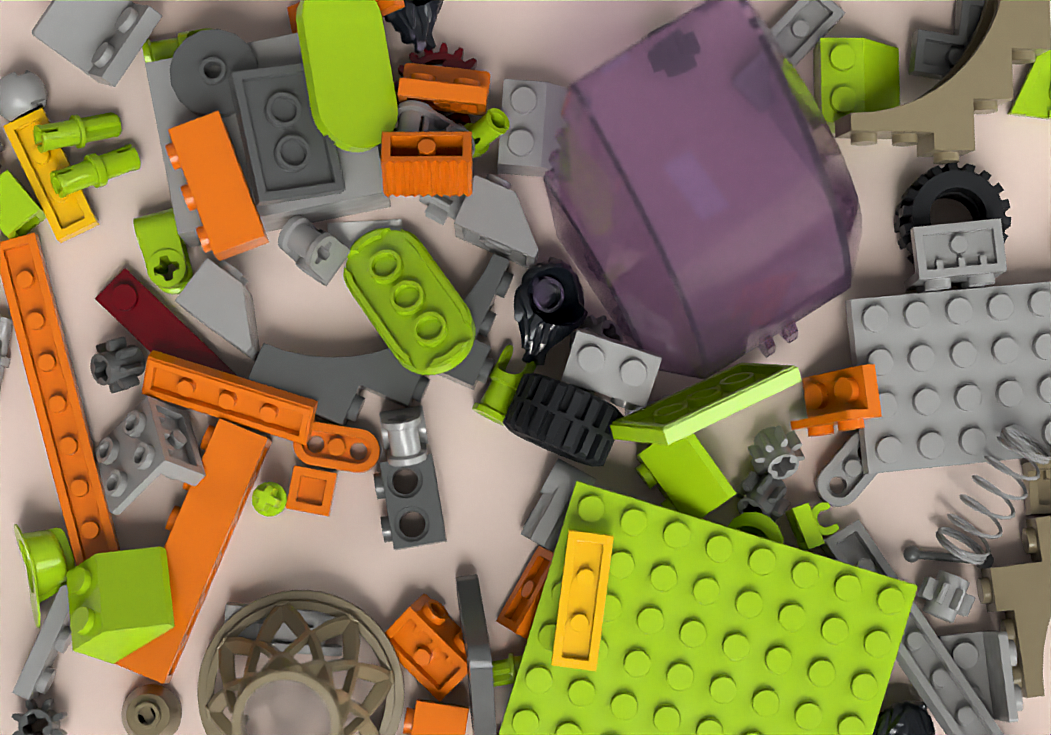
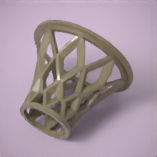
M289 590L264 596L236 612L220 628L207 648L198 679V707L207 735H248L245 725L249 720V716L244 715L246 702L260 687L280 680L300 682L318 693L329 711L331 722L330 735H354L357 731H359L360 735H395L404 705V680L399 658L390 639L379 624L361 608L345 599L313 590ZM297 610L318 611L336 618L328 620L315 629L310 630L304 618ZM267 616L255 641L237 637L251 624ZM284 622L297 639L281 652L271 642ZM342 634L343 658L326 662L321 643ZM360 635L373 649L380 666L358 662ZM308 644L313 661L300 664L293 657ZM260 653H263L270 660L259 672H256ZM234 654L248 656L244 675L240 678H236ZM219 668L223 689L214 695L216 675ZM348 670L342 690L335 688L332 673ZM357 678L375 683L362 704L351 699ZM234 691H238L237 699H236V696H235ZM386 697L382 722L379 729H377L369 717ZM226 707H228L232 716L231 722L222 713ZM349 712L357 716L351 723H349L345 728H343Z

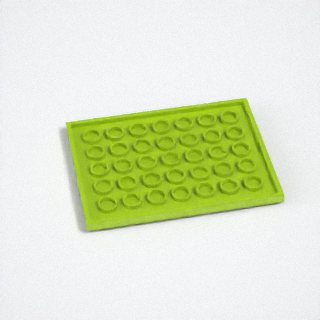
M576 480L498 735H872L918 585ZM569 529L614 536L596 671L551 665Z

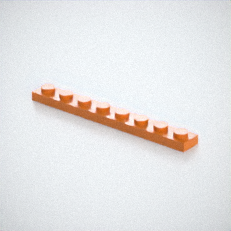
M34 232L1 241L0 275L77 566L96 553L121 550L112 515L109 512L95 450L39 237Z

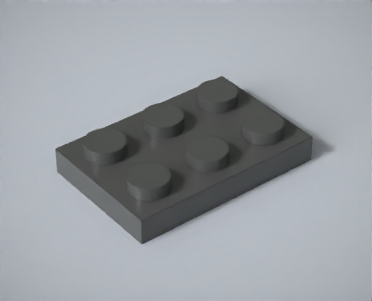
M303 63L231 72L228 80L255 205L263 206L341 194L345 190V184L337 148L334 145L335 141L331 140L328 135L324 137L313 120Z

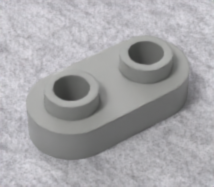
M859 432L848 438L816 478L815 488L818 497L823 502H828L832 507H842L852 503L878 474H863L862 460L857 454L860 447ZM834 477L840 478L844 483V489L840 494H836L830 489L829 484Z

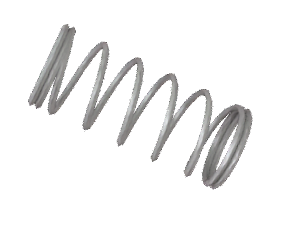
M1002 428L997 440L1010 450L1024 456L1035 468L1036 476L1028 477L1014 473L991 456H984V458L991 466L1012 476L1022 487L1024 495L1012 496L1005 494L984 478L972 475L973 481L978 485L1002 497L1009 505L1011 514L1009 516H1002L991 513L973 498L965 494L959 495L966 505L989 516L997 525L999 533L997 535L980 533L961 517L955 514H947L948 519L952 523L978 536L986 547V553L974 540L955 529L940 527L936 532L937 540L946 550L968 563L981 565L984 563V560H987V556L990 555V547L985 538L996 539L1001 537L1003 533L997 519H1011L1015 517V509L1009 499L1023 500L1028 496V491L1021 479L1032 481L1039 479L1040 470L1036 463L1043 465L1050 463L1051 453L1033 437L1015 428ZM1012 437H1015L1023 441L1024 443L1028 444L1041 455L1025 448L1017 441H1015ZM943 534L964 543L976 554L958 548Z

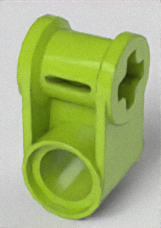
M173 208L134 218L135 234L144 256L150 280L165 293L171 295L180 294L193 277V270L186 242L177 232ZM173 264L177 268V270L173 271L174 279L167 280L163 275L168 273V265Z

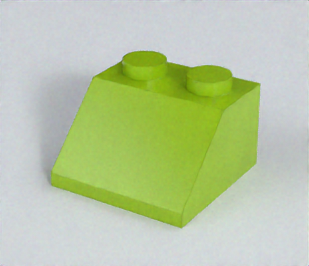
M866 38L819 39L813 50L815 133H835V121L849 113L874 112L900 106L899 48Z
M694 433L669 445L652 444L636 456L640 465L635 467V470L649 489L655 485L666 499L660 503L662 507L702 518L737 494Z
M159 546L96 553L66 572L73 651L114 664L175 627L165 548Z

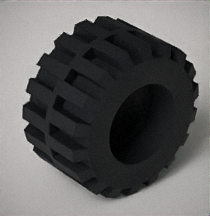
M957 162L947 163L943 168H940L938 165L929 169L904 192L901 197L902 201L896 207L895 215H898V220L894 223V232H900L901 238L897 243L901 250L907 248L910 255L906 258L912 264H914L910 230L913 227L932 225L930 220L931 205L934 201L941 198H950L962 203L969 210L973 221L1001 218L1005 244L1008 237L1005 234V230L1011 226L1012 218L1006 216L1005 212L1011 207L1008 199L1001 200L999 196L1004 191L1000 183L998 182L995 186H992L988 182L992 176L985 170L977 174L974 172L975 166L966 163L962 168H958Z
M529 373L523 374L502 423L511 433L532 444L575 462L597 467L604 466L615 440L610 425L624 416L612 404L584 390L545 375Z

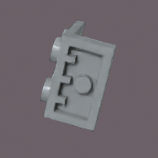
M52 0L33 28L32 35L98 83L116 87L162 18V15L148 5L135 4L131 0Z
M1001 218L913 227L910 230L915 274L904 281L905 291L917 290V293L937 292L958 285L959 289L986 287V285L994 284L995 278L1007 271Z
M146 396L134 410L130 411L125 419L95 449L109 512L115 515H120L160 474L196 486L206 476L188 412L149 396Z
M986 630L938 636L992 718L1008 723L1018 722L1017 711H1022L1023 697L1019 684H1014L1012 666L1017 665V651L1013 639L1008 640L1007 632Z

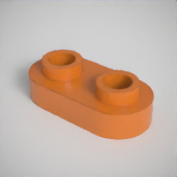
M321 422L313 423L310 440L314 437L322 438L324 440L322 451L318 453L311 452L308 446L309 441L306 445L293 441L295 454L305 464L352 473L370 471L378 463L381 454L379 442L372 433L363 429ZM356 444H363L367 448V454L361 460H356L351 455V449Z

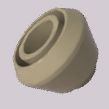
M158 684L143 685L133 690L126 698L121 713L122 723L129 735H174L181 723V705L176 695L170 689ZM140 715L143 716L145 722H143V721L141 720Z

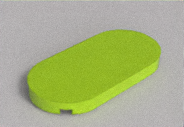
M301 0L296 11V24L313 120L324 137L328 135L331 140L336 142L334 145L348 152L369 151L382 143V132H393L398 118L396 93L379 6L375 0Z
M389 227L377 228L367 232L351 246L350 253L347 256L346 268L344 267V281L352 296L403 367L422 375H435L453 369L466 358L475 340V323L469 308L414 234L400 229L401 231L390 230Z

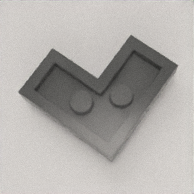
M957 0L953 35L921 29L913 32L908 74L939 80L945 77L970 43L979 23L985 0Z

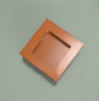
M294 465L286 509L330 517L338 474Z

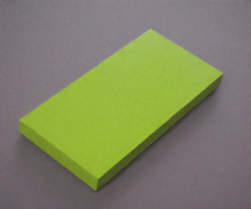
M741 362L646 406V408L639 409L612 422L613 424L610 427L613 438L615 440L669 445L801 382L799 369L794 365Z

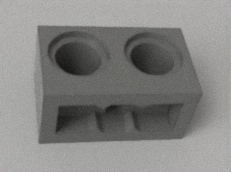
M427 454V459L423 462L409 466H391L388 464V461L380 462L381 473L373 474L377 499H386L388 516L380 517L384 542H393L394 550L447 542L432 454ZM402 470H411L418 477L416 489L408 494L399 493L394 488V478ZM411 512L421 514L425 520L424 531L417 537L405 536L400 527L402 518Z

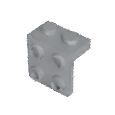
M578 328L561 381L570 383V385L592 395L598 392L612 397L610 402L621 408L636 410L637 405L646 408L663 355Z

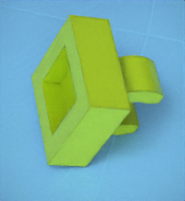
M828 502L815 504L811 508L809 503H805L785 511L799 549L809 550L825 543L822 536L832 535L838 531V524L822 527L818 523V514L830 508Z

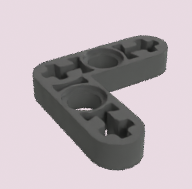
M477 574L459 576L455 578L456 592L467 659L473 735H496L492 659L479 579Z

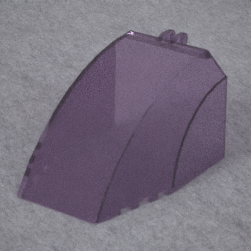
M706 0L569 85L561 113L567 128L564 126L556 132L555 139L561 149L558 148L550 153L549 163L553 168L545 172L543 179L556 235L614 323L620 328L628 344L663 355L658 371L706 380L756 347L767 358L775 353L776 349L772 337L779 333L787 343L798 338V328L795 324L797 321L851 288L862 235V213L851 174L841 150L811 92L783 47L750 0Z

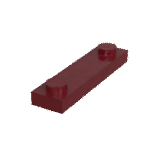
M126 268L95 298L150 352L153 350L238 376Z

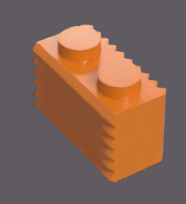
M472 131L382 132L381 167L384 195L387 197L392 194L396 197L399 195L405 197L412 195L416 197L420 194L422 197H425L429 194L433 197L438 194L440 197L444 195L449 197L457 195L460 197L465 194L469 197L472 194L473 183Z

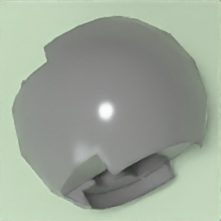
M28 70L19 76L13 72L0 79V115L12 122L19 116L23 117L40 108L44 109L48 95L45 85L40 78Z

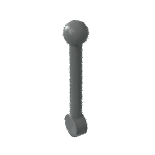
M913 545L906 547L903 553L905 560L911 563L918 561V559L968 563L952 553L921 551ZM990 554L983 564L976 566L979 569L990 568L994 563L993 556Z

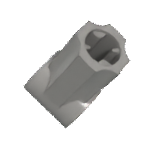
M558 458L540 491L542 496L523 526L521 535L553 552L576 480L594 485L596 478Z

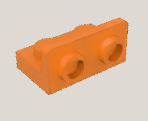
M406 63L404 65L403 78H399L397 94L399 104L404 101L415 100L428 104L435 111L484 116L487 112L490 73L479 70Z
M875 364L859 365L802 378L807 418L790 421L791 430L807 429L808 437L835 434L834 426L838 425V431L865 428L864 420L882 417Z
M422 594L385 632L395 648L400 663L439 702L468 674L462 629L448 616L445 607L440 602L431 599L428 595Z

